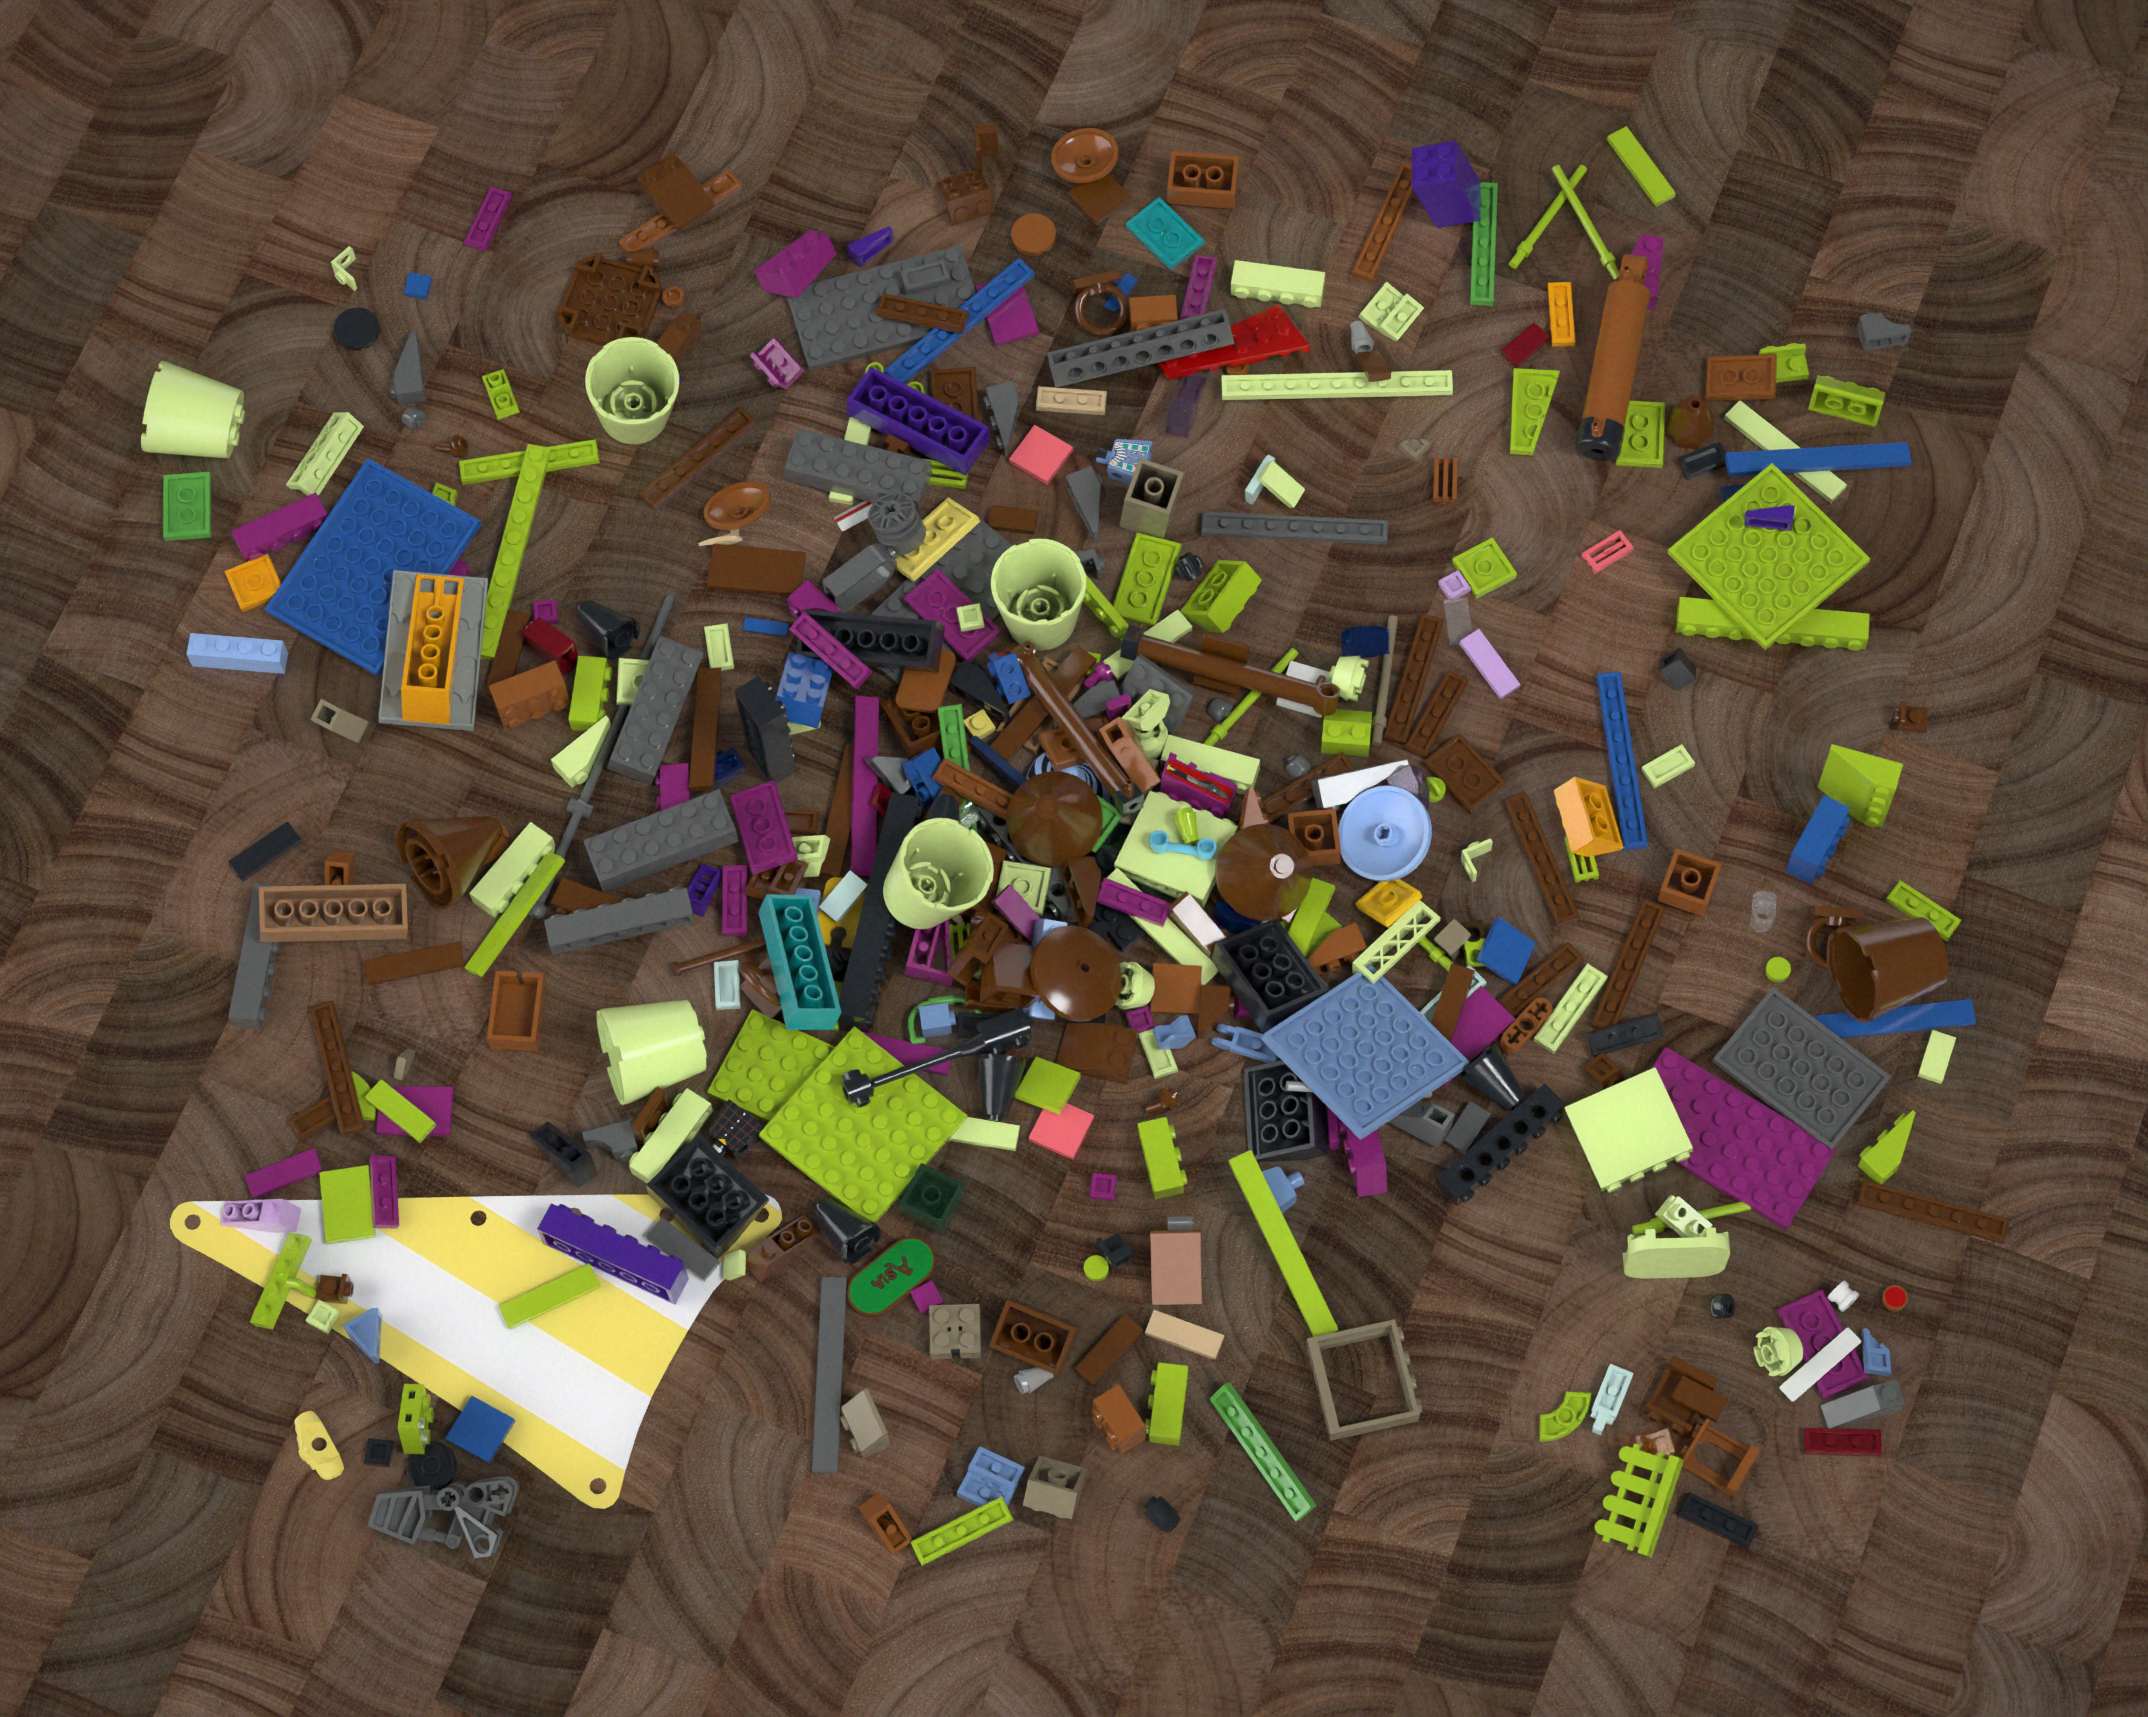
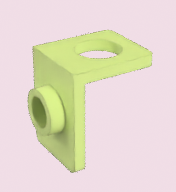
M349 246L331 261L337 280L343 285L346 283L356 291L357 286L354 278L344 270L356 259L353 249ZM349 255L348 259L341 264L342 259Z
M1491 839L1481 843L1479 841L1473 842L1467 846V849L1462 850L1460 860L1472 882L1476 881L1477 871L1470 859L1491 851L1493 843Z

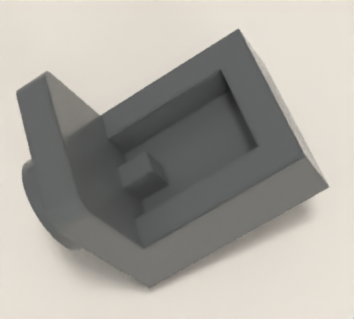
M1095 548L1074 552L1080 559L1084 571L1094 568L1097 579L1102 578V570L1105 569L1102 556H1097Z

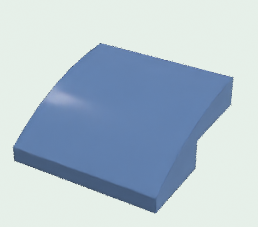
M979 1446L968 1467V1472L957 1491V1497L981 1507L1002 1496L1008 1507L1025 1467Z

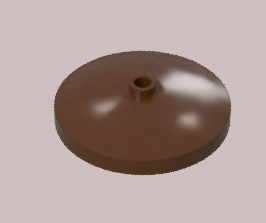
M1080 926L1056 928L1037 943L1032 953L1030 973L1034 988L1042 1002L1060 1017L1076 1022L1091 1021L1108 1012L1116 1003L1122 986L1121 968L1112 948L1102 937L1093 931Z

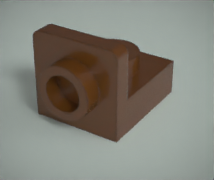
M1901 700L1898 708H1894L1893 722H1897V731L1926 733L1928 707L1906 706V701Z
M1603 1052L1583 1066L1585 1072L1601 1085L1602 1090L1625 1081L1621 1068Z
M342 1274V1277L320 1275L316 1299L317 1301L319 1299L329 1303L347 1304L348 1297L353 1295L354 1283L351 1282L348 1274Z

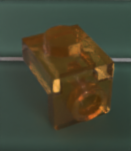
M1669 1428L1647 1436L1641 1434L1635 1436L1636 1444L1641 1445L1640 1451L1655 1456L1662 1452L1666 1454L1665 1458L1678 1454L1672 1430Z

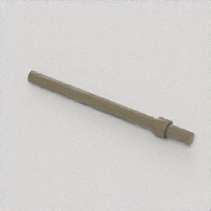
M1393 615L1388 618L1376 715L1373 716L1372 728L1374 729L1372 745L1381 746L1383 730L1386 729L1387 723L1385 712L1398 617Z

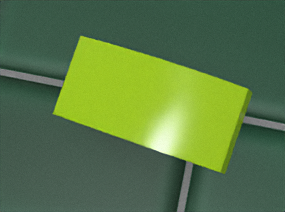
M504 369L482 376L497 419L519 413Z

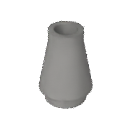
M1354 321L1351 323L1352 350L1356 354L1358 352L1372 351L1374 341L1364 327L1363 322Z
M1035 1367L1019 1371V1374L1014 1376V1380L1021 1394H1030L1054 1376L1053 1373Z

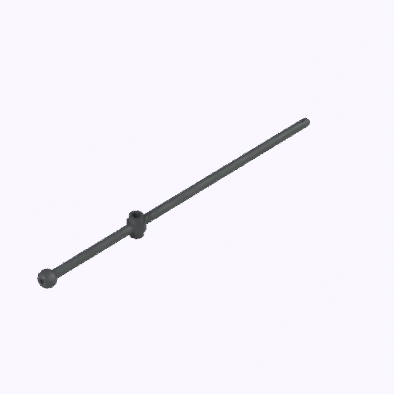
M669 594L666 596L639 660L650 659L674 603V595ZM619 705L578 800L571 798L566 811L573 814L556 852V855L561 856L563 859L580 820L583 817L587 819L591 817L594 806L588 804V801L629 705ZM557 874L529 911L528 915L531 918L538 920L546 914L544 904Z

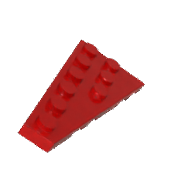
M1277 304L1231 325L1234 344L1158 362L1157 364L1166 378L1171 380L1195 375L1199 370L1210 368V371L1219 370V366L1231 364V367L1265 361L1269 356L1281 354L1282 357L1290 356V352L1302 350L1305 353L1311 350L1309 343L1280 305Z

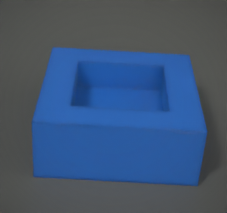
M409 273L404 290L405 297L427 300L432 277Z

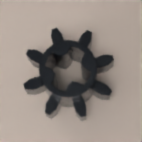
M1188 552L1176 559L1178 566L1173 569L1178 578L1181 577V579L1185 578L1186 581H1192L1202 574L1200 568L1204 566V563L1197 554L1193 556L1191 552Z
M834 949L828 950L826 953L833 979H838L847 971L848 958L842 950L838 953Z

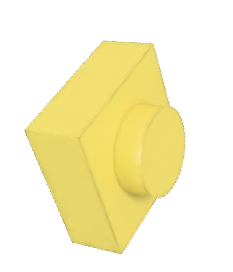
M983 709L964 720V726L971 737L978 736L980 739H983L996 731V727Z

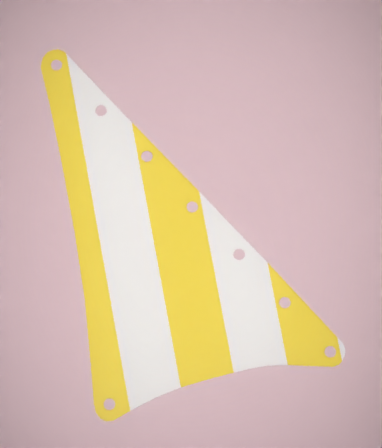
M649 1195L398 1198L399 1227L397 1229L375 1228L376 1238L327 1245L325 1242L322 1200H286L301 1208L297 1231L290 1233L307 1235L312 1239L296 1278L303 1280L316 1290H318L320 1275L342 1277V1274H348L351 1282L354 1283L353 1295L348 1297L347 1304L325 1302L341 1312L332 1327L333 1330L350 1339L342 1325L372 1308H378L382 1314L381 1359L419 1384H424L425 1388L460 1411H463L471 1396H474L514 1418L516 1422L503 1442L580 1501L592 1508L601 1509L612 1506L619 1498L633 1444L651 1397L698 1313L713 1291L724 1280V1255L736 1250L746 1251L747 1257L752 1247L765 1240L779 1226L782 1220V1211L779 1203L774 1198L766 1195L769 1201L764 1208L769 1212L768 1219L761 1223L753 1220L736 1243L718 1259L720 1264L705 1282L686 1269L689 1280L675 1305L592 1267L600 1288L509 1330L499 1305L587 1265L543 1244L537 1228L551 1203L557 1206L563 1204L569 1208H578L582 1214L594 1219V1223L603 1226V1224L609 1225L616 1229L617 1234L622 1236L626 1234L631 1235L639 1241V1244L646 1247L648 1244L655 1246L661 1251V1254L669 1257L667 1253L647 1239L648 1233L659 1222V1214L663 1208ZM191 1201L176 1207L170 1218V1228L178 1240L222 1263L261 1287H265L289 1232L274 1233L222 1226L220 1223L225 1201ZM479 1210L483 1211L487 1217L486 1222L480 1226L473 1225L470 1220L472 1213ZM192 1214L198 1215L201 1220L200 1226L194 1230H190L185 1226V1219ZM675 1219L669 1222L682 1233H684L686 1236H688L690 1239H692L694 1242H696L699 1246H701L703 1249L709 1252ZM291 1288L286 1301L305 1313L310 1314L317 1299L316 1297L310 1298L296 1288ZM596 1478H601L606 1482V1489L601 1494H594L590 1490V1483Z

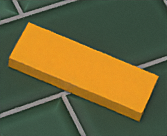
M1571 282L1548 283L1552 347L1575 346Z

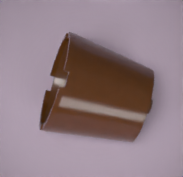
M1916 917L1844 926L1832 932L1828 939L1827 964L1830 979L1836 980L1840 991L1836 995L1846 1012L1858 1022L1866 1023L1875 1020L1942 987L1947 981L1948 958L1945 946L1937 929L1926 918Z

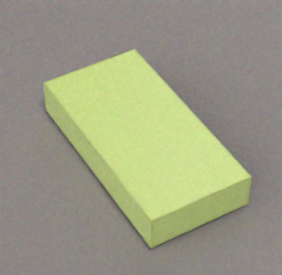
M1273 461L1267 463L1257 479L1289 508L1296 506L1305 491L1299 483Z
M728 624L704 627L710 668L721 667L722 671L734 669Z
M1681 744L1642 766L1641 770L1655 789L1694 767L1695 762Z
M1153 1029L1138 1033L1154 1079L1178 1072L1171 1050H1160Z
M1932 1030L1918 1077L1942 1084L1956 1037Z

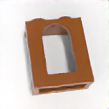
M1706 1419L1703 1425L1697 1424L1691 1435L1695 1438L1691 1446L1686 1444L1679 1455V1458L1684 1460L1682 1469L1733 1498L1756 1460L1760 1449L1752 1444L1750 1448L1742 1445L1708 1425L1710 1420ZM1703 1442L1711 1443L1742 1461L1730 1481L1696 1461L1694 1450L1698 1444Z

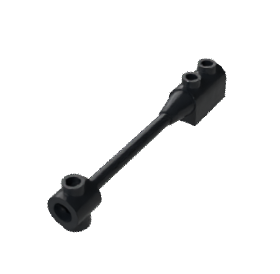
M1022 1007L977 1023L974 1032L975 1036L962 1042L956 1048L874 1078H870L865 1073L861 1074L859 1069L845 1073L842 1076L841 1086L848 1104L855 1103L857 1108L864 1107L871 1102L870 1097H873L876 1087L960 1056L987 1055L989 1053L1004 1055L1007 1052L1006 1047L1014 1045L1016 1049L1026 1047L1029 1044L1028 1039L1032 1038V1032Z

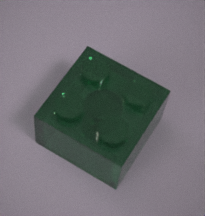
M921 1163L898 1204L900 1215L944 1235L966 1195L965 1183Z

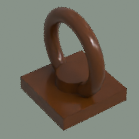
M1118 270L1074 279L1072 282V295H1078L1074 308L1076 319L1079 325L1092 335H1112L1118 332L1127 321L1129 304L1125 294L1117 287L1120 280ZM1109 292L1119 302V317L1110 326L1096 327L1086 319L1084 303L1088 297H1097Z
M1810 906V916L1820 917L1813 921L1807 931L1806 948L1809 956L1818 966L1828 970L1827 959L1818 952L1815 943L1816 935L1820 928L1824 925H1859L1854 919H1864L1865 909Z
M768 957L759 967L750 962H742L740 964V971L746 980L739 987L764 1015L770 1019H776L782 1013V1008L770 958Z

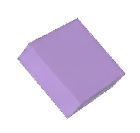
M1459 570L1438 581V585L1450 602L1471 591V587Z

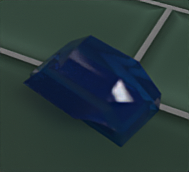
M1376 625L1351 627L1342 632L1343 657L1361 656L1360 658H1371L1390 654V633L1387 628Z
M735 748L726 752L721 750L717 752L714 790L709 791H715L736 780L746 770Z
M1217 901L1211 913V918L1219 929L1227 930L1234 934H1239L1262 923V921L1251 920L1237 914L1228 903Z

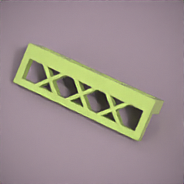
M334 412L286 486L289 489H300L307 496L313 493H317L319 496L364 426L349 412Z
M1419 900L1353 962L1352 973L1355 975L1361 972L1374 984L1440 922L1441 917ZM1426 915L1432 919L1427 924H1418ZM1414 930V937L1411 940H1401L1408 932ZM1394 946H1397V953L1394 956H1384ZM1377 962H1380L1381 968L1375 974L1366 968L1370 964L1374 966Z

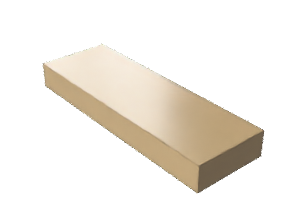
M1038 386L1036 410L1105 415L1107 391Z
M1156 1310L1153 1311L1145 1331L1147 1336L1216 1360L1224 1340V1335Z

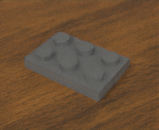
M1140 654L1136 657L1118 692L1120 696L1128 693L1131 698V705H1134L1149 689L1168 694L1170 704L1162 721L1167 730L1173 734L1177 732L1197 694Z

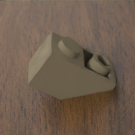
M324 699L320 700L310 719L357 743L360 742L370 723Z

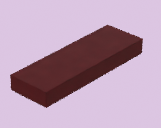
M1804 1428L1803 1430L1804 1455L1881 1457L1882 1455L1881 1430Z

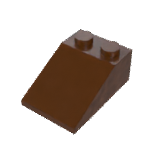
M674 153L637 176L644 197L678 231L716 207L686 165Z
M896 697L881 703V707L909 759L931 748H935L938 755L943 754L938 711L927 713L901 709L897 706Z
M1067 1023L1056 1064L1077 1071L1080 1075L1127 1085L1138 1043V1030L1108 1024Z

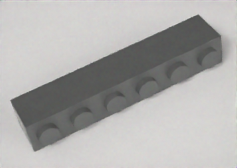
M254 884L228 1016L233 1026L262 1029L263 1021L267 1020L268 1007H266L267 998L272 996V984L270 983L271 977L276 974L277 963L275 962L276 953H280L281 942H260L259 887L280 885Z
M675 887L661 894L649 893L639 899L627 898L617 904H601L595 909H578L568 915L556 914L544 920L549 947L552 955L692 924L695 923L687 888Z

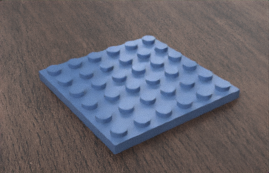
M1371 964L1366 967L1373 974L1377 972ZM1361 972L1356 973L1264 1033L1262 1041L1360 1140L1460 1074L1470 1063L1383 976L1373 984Z

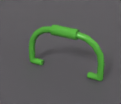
M947 995L928 998V1001L919 1003L911 1011L908 1018V1031L911 1043H925V1037L916 1038L914 1030V1019L919 1012V1007L948 1003V1005L954 1003L964 1004L965 998ZM972 1009L975 1013H981L980 1010Z

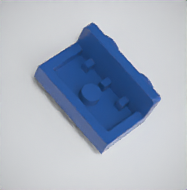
M996 652L987 655L990 663L986 664L991 677L995 676L997 684L994 687L1000 698L1003 697L1008 704L1030 696L1015 653L1012 652L1003 657H1000Z

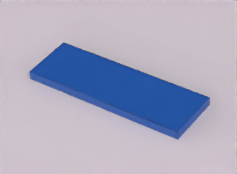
M1126 273L1117 287L1127 297L1138 279ZM1111 295L1104 307L1116 313L1120 305L1116 297Z
M745 617L743 631L787 637L789 623Z

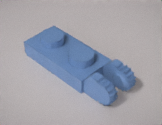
M1225 1024L1217 1025L1216 1031L1227 1036H1233V1039L1228 1041L1215 1037L1211 1042L1213 1046L1265 1063L1278 1061L1279 1057L1262 1041L1263 1034L1238 1026L1235 1028Z

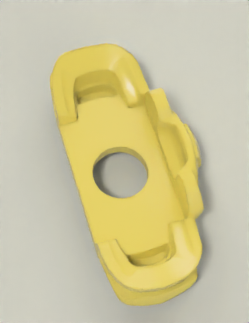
M313 1411L300 1414L295 1419V1431L299 1447L298 1453L301 1459L310 1465L312 1470L316 1469L320 1477L325 1480L338 1477L342 1474L344 1465L323 1423ZM316 1438H323L327 1442V1446L322 1451H316L312 1447V1442Z

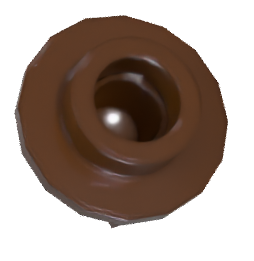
M454 435L451 444L436 442L435 451L450 453L454 457H464L468 453L469 445L464 437Z
M1162 1088L1160 1090L1161 1093L1158 1095L1161 1101L1146 1105V1111L1148 1114H1153L1166 1108L1172 1111L1180 1106L1178 1100L1180 1096L1171 1088H1168V1090Z

